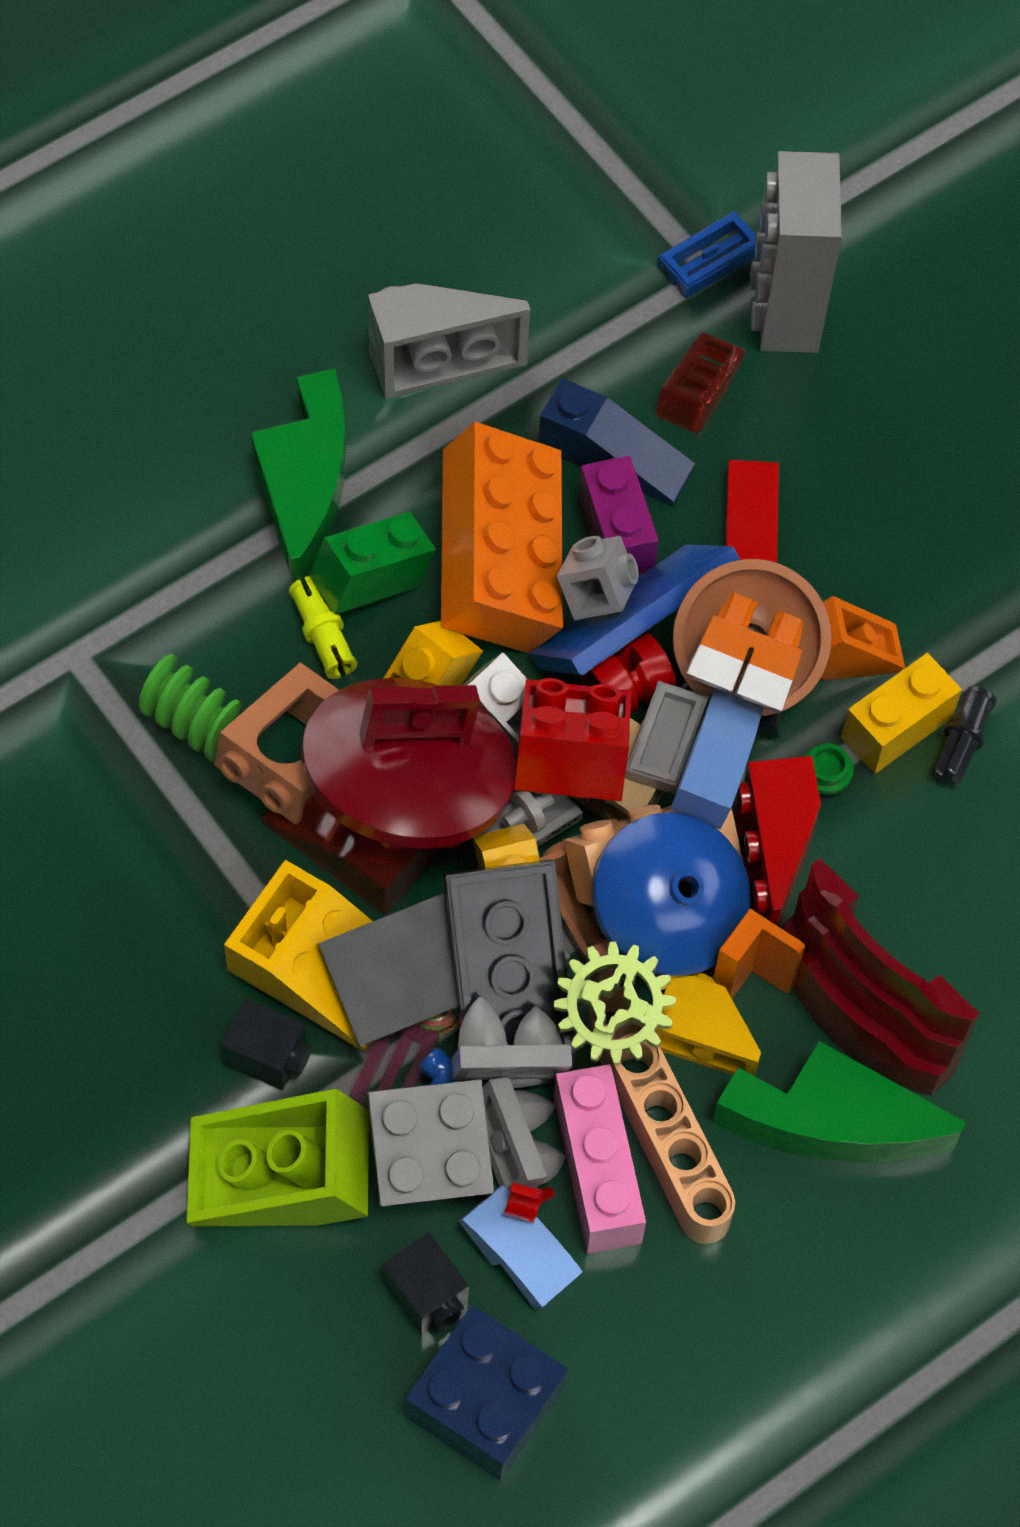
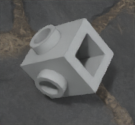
M590 536L579 540L572 546L560 568L557 578L574 620L623 611L638 581V566L634 556L630 553L627 554L621 536L601 539L599 536Z

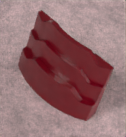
M819 857L811 864L806 887L799 892L794 915L784 922L782 928L805 945L793 989L816 1024L846 1054L860 1064L904 1088L932 1096L955 1075L980 1013L940 974L927 983L924 978L909 970L884 950L853 915L859 895Z

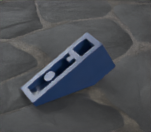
M564 378L560 380L540 415L538 443L561 450L562 459L580 467L586 464L630 455L643 494L670 506H674L694 470L695 463L611 399Z

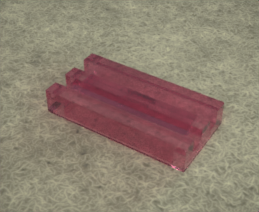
M414 1024L377 1039L349 1097L362 1105L395 1034L401 1036V1039L376 1091L391 1090L413 1042L421 1044V1048L402 1088L418 1087L423 1076L420 1071V1064L436 1048L439 1041V1032L431 1029L426 1032L419 1029V1024Z

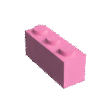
M611 1064L557 1073L553 1098L586 1252L588 1254L642 1244L646 1219Z

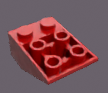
M812 756L748 762L744 782H740L736 793L737 806H732L738 838L743 837L745 854H742L753 894V903H751L750 909L778 927L781 926L807 857L821 806Z

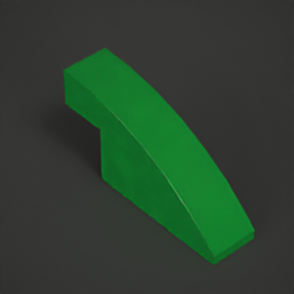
M335 368L296 377L298 407L303 420L251 432L253 461L292 584L299 579L302 583L311 571L324 537L329 536L338 513L344 486L346 460L345 422L342 394Z
M821 1041L817 1043L788 1094L738 1067L716 1104L712 1121L748 1140L783 1152L821 1160L856 1163L904 1161L953 1151L967 1123Z

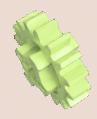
M610 942L608 955L601 957L598 951L591 946L587 948L589 959L587 964L583 965L575 959L569 962V966L575 975L573 980L568 978L558 979V987L568 993L567 998L555 1000L554 1008L557 1011L568 1012L569 1014L567 1018L558 1024L561 1032L576 1031L577 1034L571 1043L575 1051L582 1048L586 1043L592 1046L591 1061L597 1062L602 1056L603 1051L611 1052L614 1065H620L622 1052L630 1051L632 1056L639 1061L642 1059L641 1044L647 1042L655 1048L661 1045V1040L655 1033L656 1028L671 1029L673 1021L668 1016L662 1014V1009L675 1007L676 997L662 995L661 990L671 984V978L669 975L654 976L653 972L658 965V959L655 956L644 963L638 961L639 946L633 945L625 956L619 955L616 942ZM616 968L614 975L599 983L591 980L586 981L600 970ZM637 975L645 981L650 989L653 1006L638 998L633 987ZM625 981L623 985L624 1003L630 1006L628 1011L618 1009L615 1016H611L608 1026H605L607 1022L606 1004L600 1000L602 997L612 998L615 991L619 990L621 983ZM577 1001L584 1006L592 1008L597 1019L593 1033L581 1021L577 1010ZM630 1024L640 1027L644 1026L631 1037L613 1040L616 1031Z

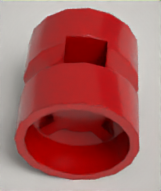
M647 632L642 633L619 649L616 655L612 654L584 675H580L581 683L584 686L608 684L621 690H630V714L638 711L639 701L647 705L650 704L658 681L673 686L677 685L674 671L664 650L657 640Z

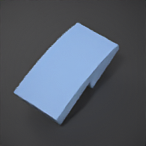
M501 1185L494 1190V1193L489 1194L464 1215L459 1222L492 1266L501 1264L534 1309L542 1308L583 1271L537 1217L535 1222L532 1223L504 1215L510 1191Z

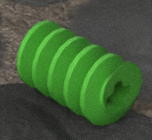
M173 654L166 655L156 664L144 683L139 698L140 712L149 718L155 717L156 723L165 729L171 728L176 738L182 741L188 739L189 747L197 752L204 751L205 758L214 763L220 732L240 715L243 703L235 699L223 708L222 705L226 698L225 690L219 687L209 696H206L210 680L202 676L190 685L194 669L189 665H185L176 673H173L178 657Z

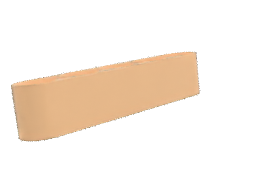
M623 987L615 991L612 998L602 997L600 1000L606 1004V1012L616 1013L618 1009L628 1011L630 1006L624 1003ZM589 1008L586 1027L593 1033L597 1019L592 1008ZM630 1024L616 1031L613 1040L631 1037L644 1026L640 1027ZM647 1042L641 1044V1060L649 1067L648 1070L642 1073H632L622 1065L624 1061L634 1058L630 1051L622 1052L620 1065L613 1064L611 1052L603 1051L599 1061L602 1066L611 1064L618 1099L683 1231L690 1239L697 1243L710 1244L719 1241L726 1235L731 1224L735 1208L734 1194L660 1046L655 1048ZM653 1106H662L668 1109L673 1117L667 1121H655L647 1115L645 1110ZM676 1154H686L695 1160L697 1166L690 1170H680L672 1165L669 1158ZM703 1202L712 1203L718 1207L722 1215L713 1220L703 1219L697 1215L693 1207Z

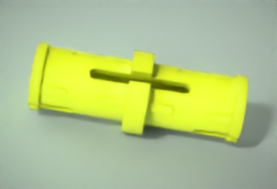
M309 576L305 577V581L309 587L307 590L310 597L307 596L300 579L290 586L289 594L304 621L302 631L307 642L314 644L325 668V674L329 679L341 678L336 658L339 659L345 675H349L356 669L358 663L341 632L344 625L339 613H333Z

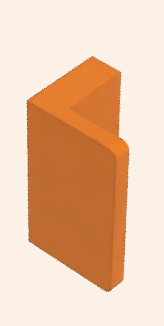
M749 909L720 948L713 980L716 984L725 986L730 997L733 998L749 975L754 972L784 993L789 994L795 984L805 945L760 914Z

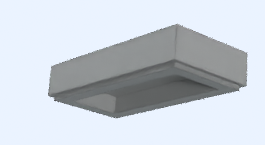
M658 681L628 762L625 779L676 794L683 769L708 705L709 697Z

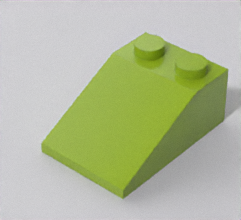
M336 1088L191 1117L187 1224L191 1226H319L368 1217L369 1110Z

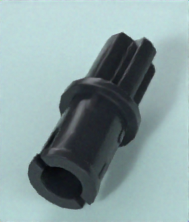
M968 687L964 692V698L954 721L946 724L943 732L946 740L933 768V774L942 784L956 786L960 784L974 751L982 748L985 739L982 733L990 713L997 702L996 697L984 688Z

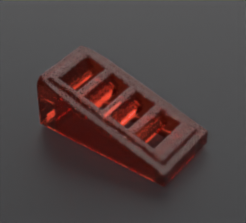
M701 332L661 387L656 411L657 415L666 421L699 433L711 417L745 358L746 350ZM702 355L708 357L712 360L722 363L723 366L712 363L701 357Z

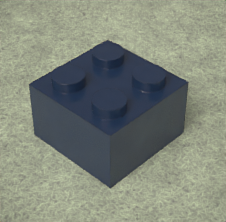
M471 1305L406 1397V1418L502 1482L566 1388L568 1368L474 1305Z

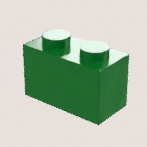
M408 511L324 537L309 577L333 613L338 614L420 587L436 548L412 513Z

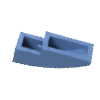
M716 688L713 689L670 810L699 818L713 827L721 829L731 810L757 733L763 707Z

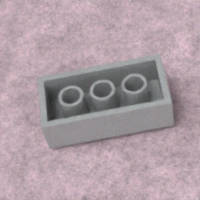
M778 151L775 172H766L765 202H761L760 232H756L755 261L751 263L750 289L755 290L756 300L752 302L751 331H760V351L819 353L842 238L839 153Z

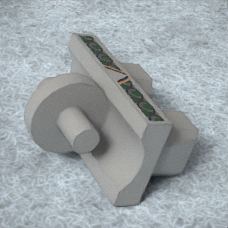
M515 790L512 792L504 813L483 833L525 824L535 837L538 847L582 820L583 812L566 795Z

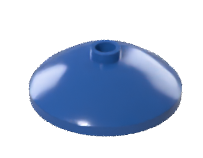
M664 812L637 819L623 827L610 839L595 867L592 882V901L601 931L609 943L616 942L619 955L626 956L633 945L639 946L638 961L644 963L653 956L658 959V965L653 974L680 977L699 973L716 965L720 948L750 909L751 891L749 878L741 857L731 842L720 831L699 818L687 814ZM680 879L687 881L691 886L692 892L689 898L684 897L679 892L678 884Z

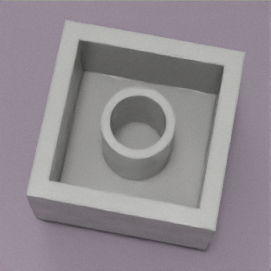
M482 1079L367 1093L378 1202L380 1206L494 1193Z

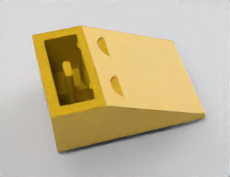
M285 860L225 942L227 970L365 1052L371 1042L358 1046L318 943L370 923L372 920L330 885Z

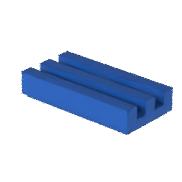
M733 211L659 255L657 267L662 273L665 271L669 273V281L674 286L679 284L681 287L680 293L687 299L754 259L756 234ZM733 230L738 232L720 244L715 243L703 251V254L680 267L678 265L681 261Z

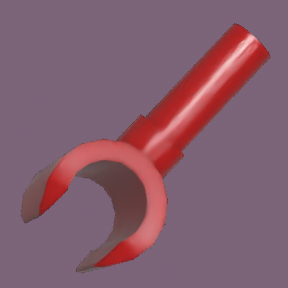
M512 1182L504 1215L534 1223L539 1206L552 1200L555 1192L551 1187L537 1189Z

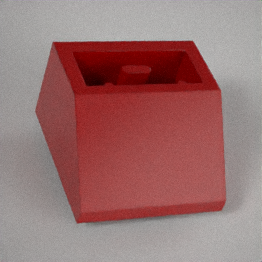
M553 678L541 679L539 681L526 679L514 790L622 801L629 752L631 691L621 690L608 684L584 686L566 684L561 680Z

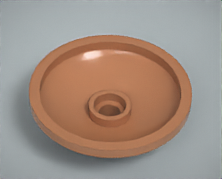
M744 559L718 566L701 577L692 586L678 609L673 629V648L680 673L693 692L708 696L710 699L714 688L685 677V674L710 618L713 615L718 616L721 607L732 592L758 602L748 626L750 630L767 636L776 611L785 612L804 620L801 639L797 647L803 650L782 709L784 711L797 704L811 692L827 666L831 650V626L826 608L818 593L806 579L779 563L761 559ZM751 650L747 652L733 690L729 693L731 695L735 693L751 655ZM763 708L761 717L776 714V712Z

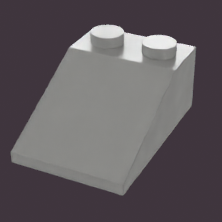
M418 283L402 287L390 286L377 293L368 294L369 353L385 399L527 365L530 322L528 301Z

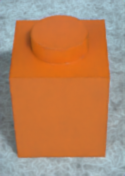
M835 596L823 601L831 626V650L821 679L828 681L891 674L905 669L895 623Z

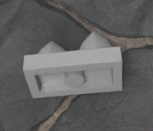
M478 997L467 1011L459 1032L458 1049L451 1058L452 1080H490L507 1076L510 1079H555L557 1073L568 1072L572 1067L571 1044H562L560 1033L554 1022L539 1007H533L525 1015L515 1033L514 1045H508L505 1030L499 1016L483 997Z
M509 1076L490 1079L483 1087L491 1166L498 1185L505 1186L509 1191L512 1182L537 1188L556 1176L565 1160V1154L547 1143L533 1140L530 1133L545 1123L556 1105L535 1093L514 1090Z

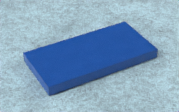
M686 544L638 577V581L622 612L576 620L538 648L529 652L528 655L536 669L584 675L677 610L688 591L701 577L718 566L740 560L734 547Z

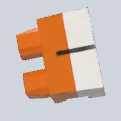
M732 592L721 607L718 616L713 615L710 618L685 677L729 694L733 690L747 652L751 650V655L733 696L779 713L783 709L803 650L797 647L801 639L804 620L785 612L776 611L767 636L748 629L758 602Z

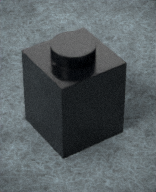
M245 998L221 1043V1050L225 1066L283 1091L291 1075L299 1077L303 1072L311 1053V1046L307 1045L305 1023Z
M430 1232L382 1264L384 1284L421 1335L434 1326L438 1331L448 1328L466 1312L464 1306L468 1304L469 1285Z

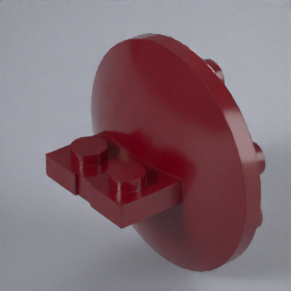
M383 678L363 681L343 688L328 697L317 707L307 723L300 758L305 781L317 804L346 827L370 839L379 841L384 847L392 850H400L405 847L454 848L460 845L461 842L476 837L489 829L501 817L509 804L515 785L516 760L511 743L503 729L489 713L479 706L480 698L476 685L439 686L425 681L406 678Z

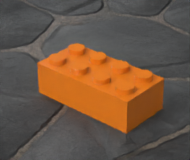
M473 422L443 449L441 628L529 653L563 629V591L557 578L562 567L561 450L478 422Z

